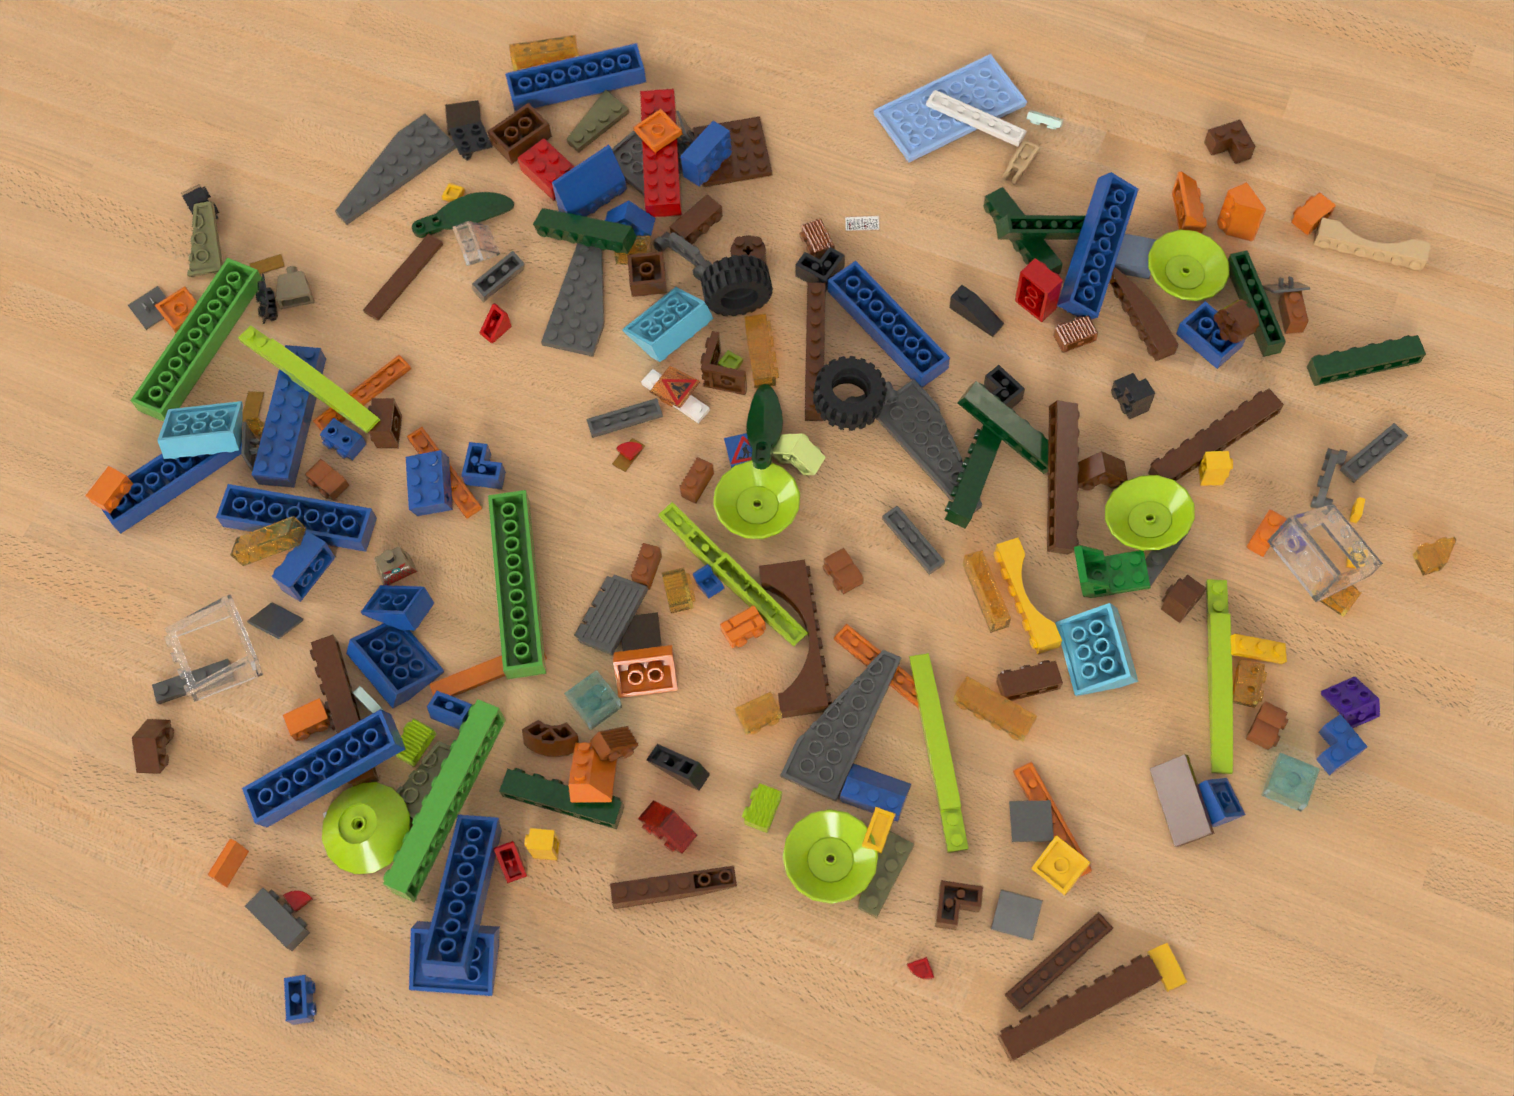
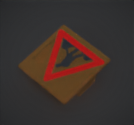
M669 366L649 392L659 397L661 402L671 407L674 405L681 408L700 381Z

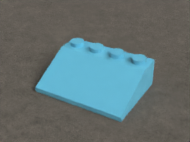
M675 287L622 330L650 357L661 362L674 350L681 347L685 341L693 337L700 329L707 326L714 318L705 301Z
M242 401L168 409L157 440L163 458L177 459L186 456L195 457L203 454L213 455L221 452L231 453L239 451L242 441Z
M1108 603L1055 622L1062 639L1061 645L1075 696L1121 688L1138 682L1118 608Z

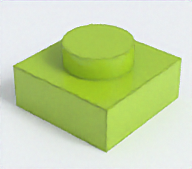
M727 350L718 362V366L738 369L743 363V358Z

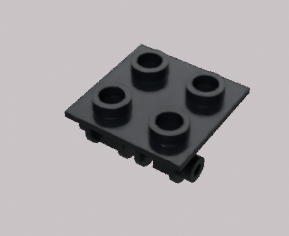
M481 121L449 129L459 154L465 160L471 159L472 152L493 148Z
M262 274L261 281H258L259 292H256V302L260 304L258 315L262 317V322L265 324L266 319L275 321L278 313L274 291L271 288H266L265 277Z

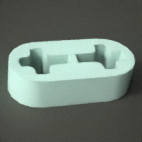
M359 686L352 692L372 714L382 709L362 687Z

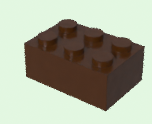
M529 103L488 130L491 144L511 165L518 161L520 155L543 138L548 140L552 137L549 123Z

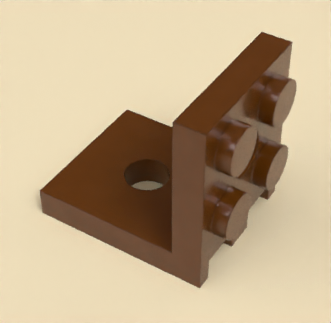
M712 331L710 338L707 337L705 348L707 349L705 353H702L700 362L702 364V380H704L703 387L746 395V371L717 365L721 353L719 332Z

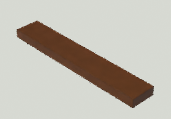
M428 233L363 309L364 313L379 321L443 246V242Z
M1098 912L1005 994L1006 998L1020 1012L1105 937L1113 927Z

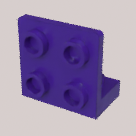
M1355 676L1321 691V696L1339 712V715L1343 716L1352 728L1380 717L1379 698Z

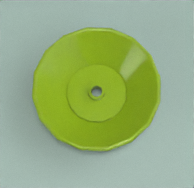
M1176 230L1165 233L1153 243L1148 254V268L1154 281L1166 293L1181 300L1200 301L1212 298L1224 289L1230 276L1229 261L1223 249L1212 238L1197 231Z
M752 460L735 465L721 477L714 491L713 506L719 521L730 532L743 538L765 539L781 533L792 524L799 511L800 491L795 479L783 467L771 462L769 467L760 470L756 469L753 466ZM756 503H759V504H760L759 507H756V506H754V505H755Z
M1159 475L1138 476L1124 481L1111 493L1105 505V522L1111 534L1124 545L1138 550H1161L1176 544L1188 534L1195 520V505L1188 491L1175 480Z
M377 782L361 783L343 791L330 804L323 820L322 842L327 856L339 869L353 874L374 873L390 865L393 862L395 853L398 850L400 851L404 844L403 838L408 831L410 832V814L404 799L392 787ZM362 822V827L358 828L359 823Z
M827 809L810 813L795 824L785 841L783 861L786 875L797 891L813 901L834 904L851 900L867 888L876 873L878 851L862 847L868 829L864 822L848 812ZM870 834L872 844L876 845L874 836ZM830 856L834 858V861L831 863L826 860Z

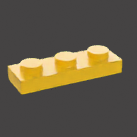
M1240 634L1230 636L1231 655L1278 664L1287 662L1286 643Z

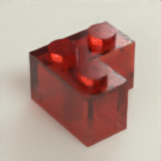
M654 800L638 818L643 824L642 829L650 835L653 834L659 840L663 839L665 841L664 846L671 852L677 851L683 854L697 837L693 829L674 810Z

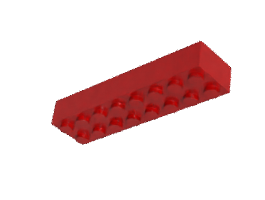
M674 89L640 91L641 122L662 109L677 125ZM678 138L657 152H654L642 140L646 212L653 217L682 215Z

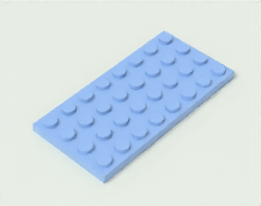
M989 54L875 109L874 115L910 163L977 130L975 127L926 106V102L934 90L999 119L1026 106L1027 100L993 56Z

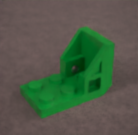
M1082 545L1074 547L1083 597L1096 598L1151 588L1144 550L1104 556L1102 550Z

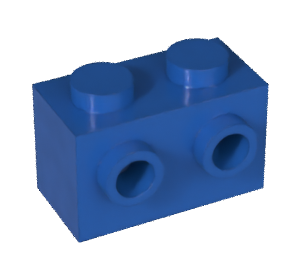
M335 418L320 433L323 445L328 449H335L337 454L344 459L347 457L353 461L366 445L360 434Z
M436 691L427 708L431 719L460 730L462 723L466 722L469 717L468 712L472 704Z
M307 975L284 978L286 1021L292 1025L314 1022V1015L317 1014V1006L313 1002V994L316 992L315 982Z

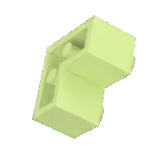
M802 433L781 434L779 441L772 449V456L780 464H793L803 475H815L826 458L821 453L820 448L813 445L809 441L808 436Z

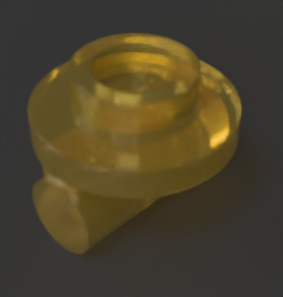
M250 417L245 420L255 435H262L264 423L259 418Z

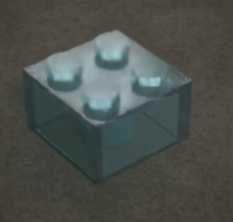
M597 670L564 693L569 704L590 731L622 708L620 699Z
M1280 752L1274 759L1262 796L1301 812L1308 805L1320 768Z

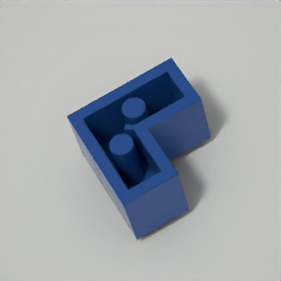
M628 200L607 211L605 221L632 226L637 240L641 241L652 235L655 217Z
M469 442L461 476L465 485L502 489L506 472L502 463L490 461L491 452L488 444Z
M1340 714L1325 724L1318 732L1330 747L1323 751L1316 760L1330 776L1359 756L1368 746Z

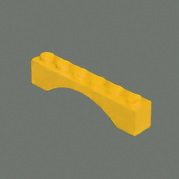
M1019 538L997 544L993 553L994 558L1001 565L1002 578L1008 582V592L1016 601L1015 609L1023 618L1022 625L1024 630L1028 631L1030 635L1029 642L1032 649H1036L1037 654L1059 648L1062 639L1055 623L1038 612L1025 593L1021 574L1025 552Z

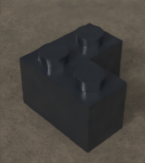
M200 184L181 192L192 215L194 204L209 202L208 198L211 197L206 187H201ZM214 203L215 216L218 219L217 214L220 212Z
M831 247L828 248L821 259L804 252L795 264V276L807 283H825L826 292L828 290V279L845 267V255Z
M1000 365L985 375L984 386L986 389L999 397L1001 402L1007 407L1013 408L1023 400L1025 388Z
M1131 373L1113 382L1111 394L1115 400H1118L1121 411L1130 420L1150 410L1155 391L1146 378L1139 381L1135 374Z

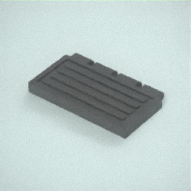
M617 575L605 578L600 587L604 592L598 591L592 602V605L596 608L589 607L582 620L586 625L580 623L574 634L581 644L613 655L649 590L645 585Z

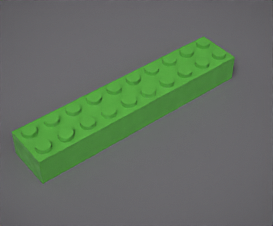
M230 258L226 259L130 400L138 411L164 422L168 409L180 408L258 291V281H261V275L257 269Z
M526 490L488 495L503 672L507 679L546 674L530 501Z
M479 699L470 707L467 721L462 723L457 740H454L451 744V752L448 758L443 760L439 775L432 781V789L429 795L427 794L424 797L420 812L413 818V826L410 832L408 831L403 838L404 844L402 848L395 853L394 863L391 869L386 871L383 878V885L392 893L412 902H415L506 721L498 707Z

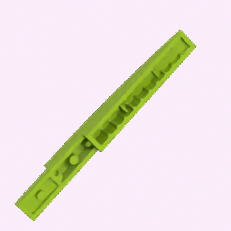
M250 325L238 337L240 342L283 371L292 381L366 433L380 421L376 415L311 365L273 338L270 339L253 326Z
M673 502L658 514V517L685 543V546L704 565L708 564L713 573L749 607L754 605L763 620L793 647L808 634L726 552L724 553Z
M1207 579L1206 603L1209 654L1207 657L1211 773L1233 774V677L1230 639L1231 615L1228 611L1227 580Z
M929 653L909 656L947 853L968 850L961 802Z

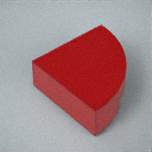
M625 442L616 447V450L630 461L643 449L642 445L637 442Z
M299 890L290 891L283 895L295 912H298L313 900L310 895Z
M927 957L907 964L909 971L916 977L926 980L934 979V974Z

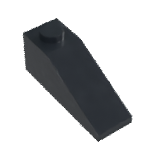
M961 285L951 296L949 308L993 337L1004 325L1003 321L983 300L964 285Z
M659 744L655 746L647 758L650 764L700 791L710 776V773L699 762Z

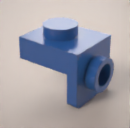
M708 564L693 573L698 588L708 599L725 589L723 583L713 574Z

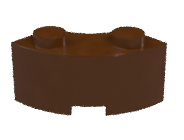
M537 720L522 729L524 745L531 751L544 756H568L574 753L575 743H579L578 734L567 722L561 725H548Z

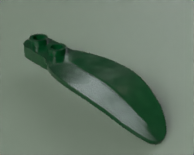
M471 193L451 201L433 215L416 220L412 224V231L416 237L424 238L428 233L432 235L444 229L452 230L471 226L512 210L514 202L511 198L499 193Z
M762 384L755 392L746 426L747 439L752 448V463L756 469L760 470L766 469L771 465L772 449L779 441L783 429V416L778 397L773 388L767 384Z

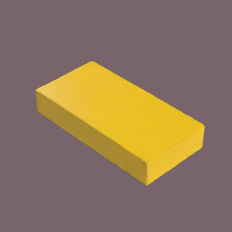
M878 807L875 808L862 847L876 850L882 854L895 818V813ZM870 834L874 836L876 845L872 844Z
M1168 943L1147 952L1163 977L1161 981L1167 992L1187 983Z

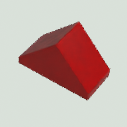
M493 303L479 333L490 343H494L512 327L508 313L496 303Z
M514 841L494 847L507 884L527 877L519 849Z

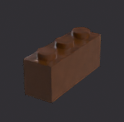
M708 194L705 195L669 226L670 234L674 232L682 236L691 245L694 244L698 237L705 234L713 224L721 220L723 217L722 206Z
M1049 660L1042 661L1035 666L1024 665L1019 670H1004L998 674L996 680L1003 703L1059 690L1063 684L1056 661L1050 662Z

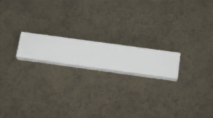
M936 90L933 91L926 102V106L1017 147L1026 135V130Z

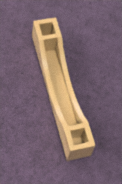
M1323 217L1317 227L1314 245L1321 248H1329L1421 271L1428 261L1431 246L1429 242L1416 239L1400 243L1373 242L1354 234L1340 221Z

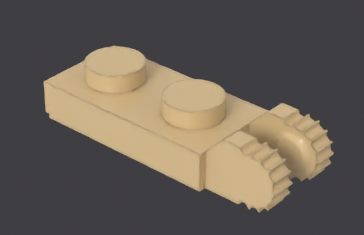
M1024 140L1009 162L1002 179L1007 180L1013 170L1017 172L1012 180V183L1016 185L1039 152L1040 146Z

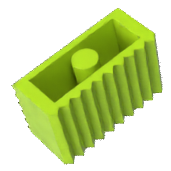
M413 718L411 722L405 725L403 735H401L406 749L396 754L395 757L415 767L437 735L434 729Z
M759 783L758 787L753 788L751 792L750 807H745L742 818H745V825L768 833L782 799V791Z

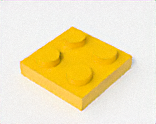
M1056 835L1031 869L1066 896L1091 862Z

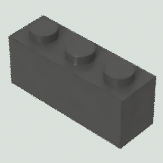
M514 251L510 252L472 283V290L485 302L524 270V262Z
M262 888L245 907L287 949L293 951L310 934L306 929L308 924L301 917L296 919L292 915L294 910L286 903L282 905L278 901L280 899L279 895L272 889L268 892Z

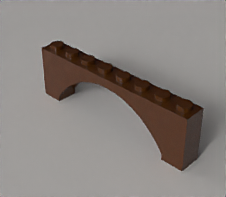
M805 559L759 566L762 588L776 594L793 607L802 619L809 638V651L801 672L783 693H778L781 718L822 713L832 704L831 694L826 693L825 687L829 686L827 674H823V668L826 667L825 657L820 656L819 650L823 649L821 637H817V631H820L819 621L814 619V613H817L816 602L811 600L814 590L813 584L808 582V577H811L810 566H806Z

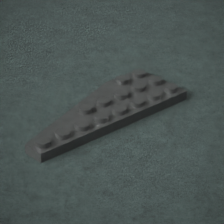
M423 114L394 136L335 210L337 216L346 225L350 224L455 150V143L426 114Z
M577 243L543 335L542 346L594 357L604 328L602 249L592 246L587 247Z
M913 379L896 391L899 397L896 402L892 404H885L884 402L881 413L876 419L952 501L953 497L950 494L953 487L958 486L956 479L959 472L964 470L961 467L963 464L962 457L952 435L948 431L938 404ZM980 498L974 513L980 508H982V502Z
M883 650L867 666L862 674L810 725V728L797 739L780 777L836 802L902 657Z

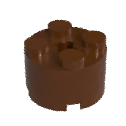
M746 235L734 239L730 249L731 257L732 255L741 256L742 254H747L748 256L752 255L760 258L767 264L766 247L761 237Z
M1242 299L1234 301L1214 315V320L1220 329V336L1224 341L1229 340L1233 343H1238L1257 332L1256 328L1259 327L1258 316L1253 308L1249 309L1246 306L1247 302Z

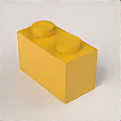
M1229 451L1205 452L1198 468L1200 486L1224 484L1226 478L1229 477L1230 470L1233 469V459L1230 458Z
M530 828L529 834L525 836V847H527L528 852L535 859L558 861L560 839L555 830Z

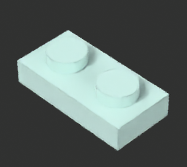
M1030 110L1027 115L1030 123L1036 125L1044 123L1047 124V128L1054 130L1062 127L1064 119Z

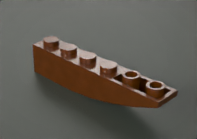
M1114 267L1109 284L1113 288L1115 297L1121 301L1124 312L1128 313L1132 326L1136 327L1140 340L1146 344L1149 355L1153 356L1155 361L1174 355L1179 344L1159 311L1140 288Z
M734 865L610 883L614 909L673 901L737 887Z

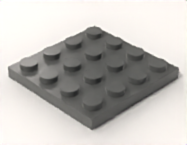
M632 131L614 146L612 151L625 177V181L644 196L642 139L635 131ZM678 138L680 174H682L681 155L689 146Z

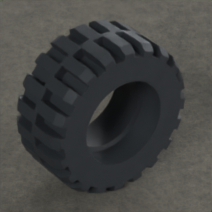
M732 255V257H724L720 261L717 260L713 262V265H709L701 278L705 304L712 312L718 315L737 316L740 314L746 315L748 312L752 313L756 309L762 308L764 303L767 304L773 293L767 264L760 258L752 255Z
M842 356L837 361L836 359L829 361V365L825 364L817 375L813 391V403L817 413H821L820 417L824 421L828 420L829 425L832 427L834 425L839 426L838 429L841 430L849 428V431H854L856 427L863 429L866 427V424L871 425L879 417L887 394L885 378L881 377V371L879 369L876 370L873 363L870 362L868 364L866 359H855L856 356H850L849 358ZM841 384H853L862 389L867 398L858 403H847L840 400L834 394L833 388Z

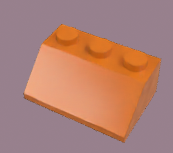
M1178 172L1172 190L1179 230L1197 231L1202 234L1207 226L1206 217H1203L1204 205L1200 203L1201 190L1197 188L1196 180L1183 172Z
M1247 182L1228 190L1217 219V224L1228 236L1253 241L1266 208Z
M672 645L613 653V665L619 698L677 691Z
M575 743L568 783L570 801L612 802L617 759L614 761H601L591 743Z

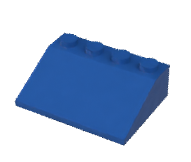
M609 144L552 182L558 210L585 217L595 213L597 209L604 204H608L613 198L621 195L627 189L625 177Z
M383 623L351 638L348 644L346 654L392 708L410 700L444 673L443 668L410 630H399Z
M417 921L412 926L410 936L409 990L484 996L493 995L499 951L500 926L480 925L468 979L425 976L421 961L431 922Z

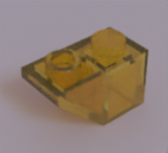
M1443 537L1435 541V543H1423L1417 547L1418 549L1413 554V557L1423 576L1440 571L1447 564L1456 543L1455 537L1449 539Z

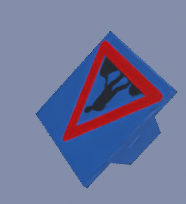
M747 433L724 438L731 468L752 460V448L748 442Z

